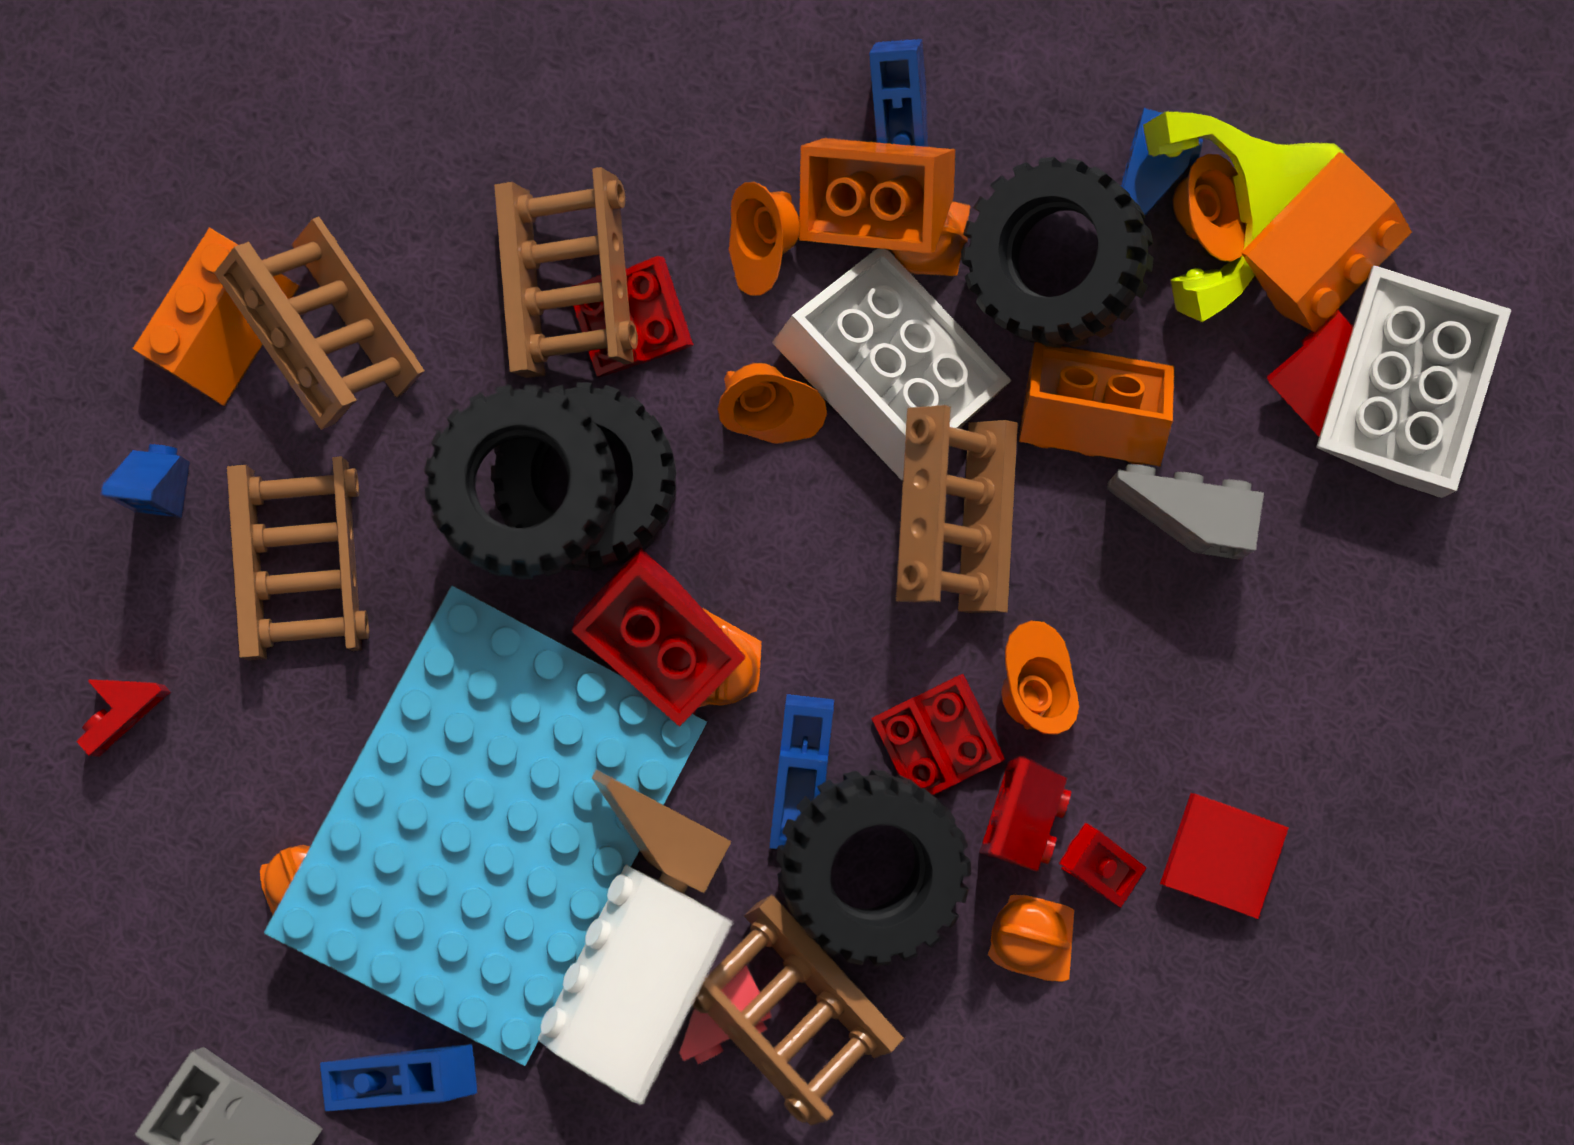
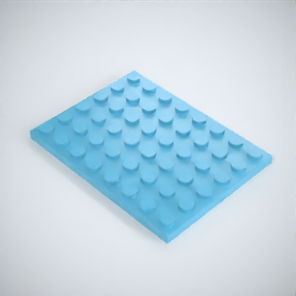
M451 586L264 933L525 1066L538 1043L537 1039L541 1033L543 1017L550 1008L554 1007L563 989V980L567 970L572 964L577 962L586 944L587 930L592 922L599 918L608 900V889L612 881L621 874L625 864L631 867L639 852V848L592 780L595 770L664 805L707 722L691 714L679 727L624 677Z

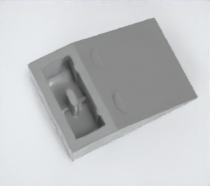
M1133 464L1127 465L1126 471L1118 470L1108 481L1107 490L1193 553L1241 560L1256 551L1264 493L1251 491V483L1239 480H1223L1222 486L1203 483L1204 477L1202 475L1187 472H1175L1174 478L1155 476V468Z
M202 1047L191 1051L135 1135L149 1145H313L323 1128L208 1049Z

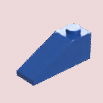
M922 39L876 42L869 52L877 143L928 147L926 80Z
M1146 108L1143 109L1138 119L1121 187L1140 206L1145 216L1154 209L1179 181L1188 165L1192 166L1197 158H1199L1203 139L1198 138L1199 146L1183 150L1177 157H1168L1165 154L1156 157L1148 155L1143 124H1146L1162 113Z
M149 444L148 452L133 450L103 484L101 495L134 512L182 518L190 462L182 456H177V448Z
M472 1044L320 1063L325 1111L443 1102L478 1093Z

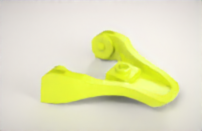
M1165 111L1146 124H1143L1148 155L1153 157L1165 154L1168 157H1177L1183 150L1199 146L1198 138L1212 141L1230 157L1238 175L1233 176L1240 219L1241 222L1247 223L1244 249L1339 152L1345 154L1337 145L1330 143L1290 145L1271 143L1251 137L1212 116L1196 113ZM1243 255L1229 262L1221 269L1206 271L1199 268L1191 269L1185 275L1171 279L1175 308L1177 311L1193 319L1204 322L1226 308L1240 296L1255 275Z

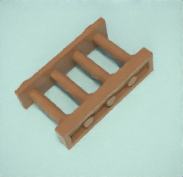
M602 167L592 168L593 189L533 198L530 191L513 182L494 185L509 369L514 374L525 378L545 376L544 362L550 356L608 348V358L623 364L634 363L633 349L637 347L638 337L636 327L633 321L630 320L620 210L625 206V191L618 177ZM596 208L598 235L538 245L534 241L532 223L536 221L537 217ZM600 254L602 282L541 291L538 287L536 269L540 267L541 263ZM604 301L606 329L545 338L541 333L540 315L544 314V310Z
M316 217L309 222L292 243L294 249L261 260L251 244L246 242L235 246L215 270L214 274L320 430L334 425L354 404L356 398L353 394L385 381L395 397H399L410 388L425 370L342 251L334 236L329 232L321 218ZM306 265L320 287L288 299L273 277ZM332 303L347 326L314 338L300 318V315ZM359 342L374 365L341 378L326 355Z
M937 405L907 408L896 601L937 602L940 601L941 591L959 594L958 611L1008 613L1018 423L1008 420L969 423L967 431L950 427L951 406ZM949 446L967 450L966 478L947 475ZM946 494L964 498L963 526L944 523ZM943 542L962 546L960 574L942 571Z
M342 456L332 457L334 475L262 481L261 476L254 477V470L247 465L227 466L239 656L242 659H267L266 648L273 647L274 642L345 636L346 649L362 651L361 639H369L367 611H359L351 497L359 496L358 473L356 468L349 469V462ZM335 494L337 522L266 528L264 524H258L256 505H263L264 500ZM338 541L340 570L270 576L268 571H261L260 553L267 552V547ZM342 589L344 617L272 623L271 619H264L263 600H269L273 594Z
M771 894L757 902L744 915L751 923V933L708 976H705L692 1006L701 1013L707 1012L786 1099L784 1104L787 1110L797 1120L803 1123L807 1122L811 1126L827 1121L834 1114L821 1099L863 1054H871L873 1058L892 1052L904 1038ZM765 946H772L784 959V969L740 1012L721 990ZM798 982H805L817 995V1005L773 1048L755 1026ZM830 1018H838L849 1030L850 1041L807 1085L791 1068L788 1062Z

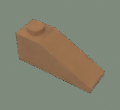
M595 770L592 780L647 862L662 871L659 880L682 893H685L688 886L705 893L732 841L612 777Z

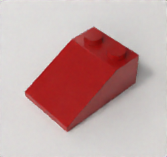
M642 548L623 565L576 615L571 630L679 727L746 658L741 650L683 586Z
M1022 757L1008 761L979 853L1033 871H1038L1040 863L1048 865L1057 837L1049 835L1055 816L1063 819L1071 797V791L1064 789L1067 778Z

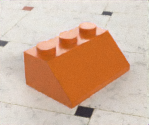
M822 138L801 145L799 240L934 253L954 198L955 149Z
M1339 152L1261 231L1241 254L1276 310L1315 333L1369 277L1372 266L1379 267L1412 231L1396 202L1347 155Z
M209 227L134 345L133 350L225 406L263 344L214 274L235 246H238V244ZM283 274L274 276L273 278L288 299L293 298L299 286Z
M1035 342L1021 418L1019 442L1033 444L1040 448L1052 447L1079 452L1086 456H1103L1126 460L1137 465L1149 464L1161 467L1173 422L1174 366L1063 346L1061 348L1046 347L1041 343Z

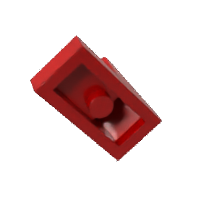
M89 679L88 682L112 709L109 712L102 709L94 714L82 727L86 733L76 742L88 756L100 757L171 692L165 685L158 683Z
M1087 823L1083 825L1077 836L1071 841L1066 853L1059 862L1062 866L1061 869L1120 908L1147 869V867L1106 835Z

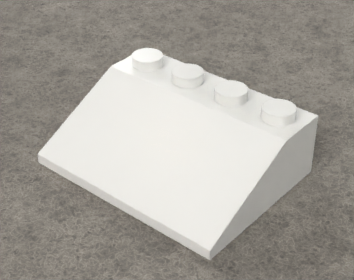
M877 248L795 312L772 342L901 480H903L907 408L937 405L951 406L950 427L960 429L1011 382V379L887 249Z
M1373 265L1316 448L1392 482L1440 498L1457 491L1511 309Z
M625 864L621 874L612 881L608 889V900L599 918L594 920L587 930L586 944L577 962L569 967L564 976L563 989L554 1007L550 1008L543 1017L541 1033L537 1040L558 1056L633 1101L642 1104L732 921L667 884Z

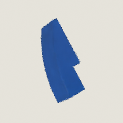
M791 694L786 696L769 848L778 849L779 845H785L787 837L782 833V830L787 820L795 821L801 813L796 806L805 796L810 801L818 796L820 791L817 786L826 781L834 699Z

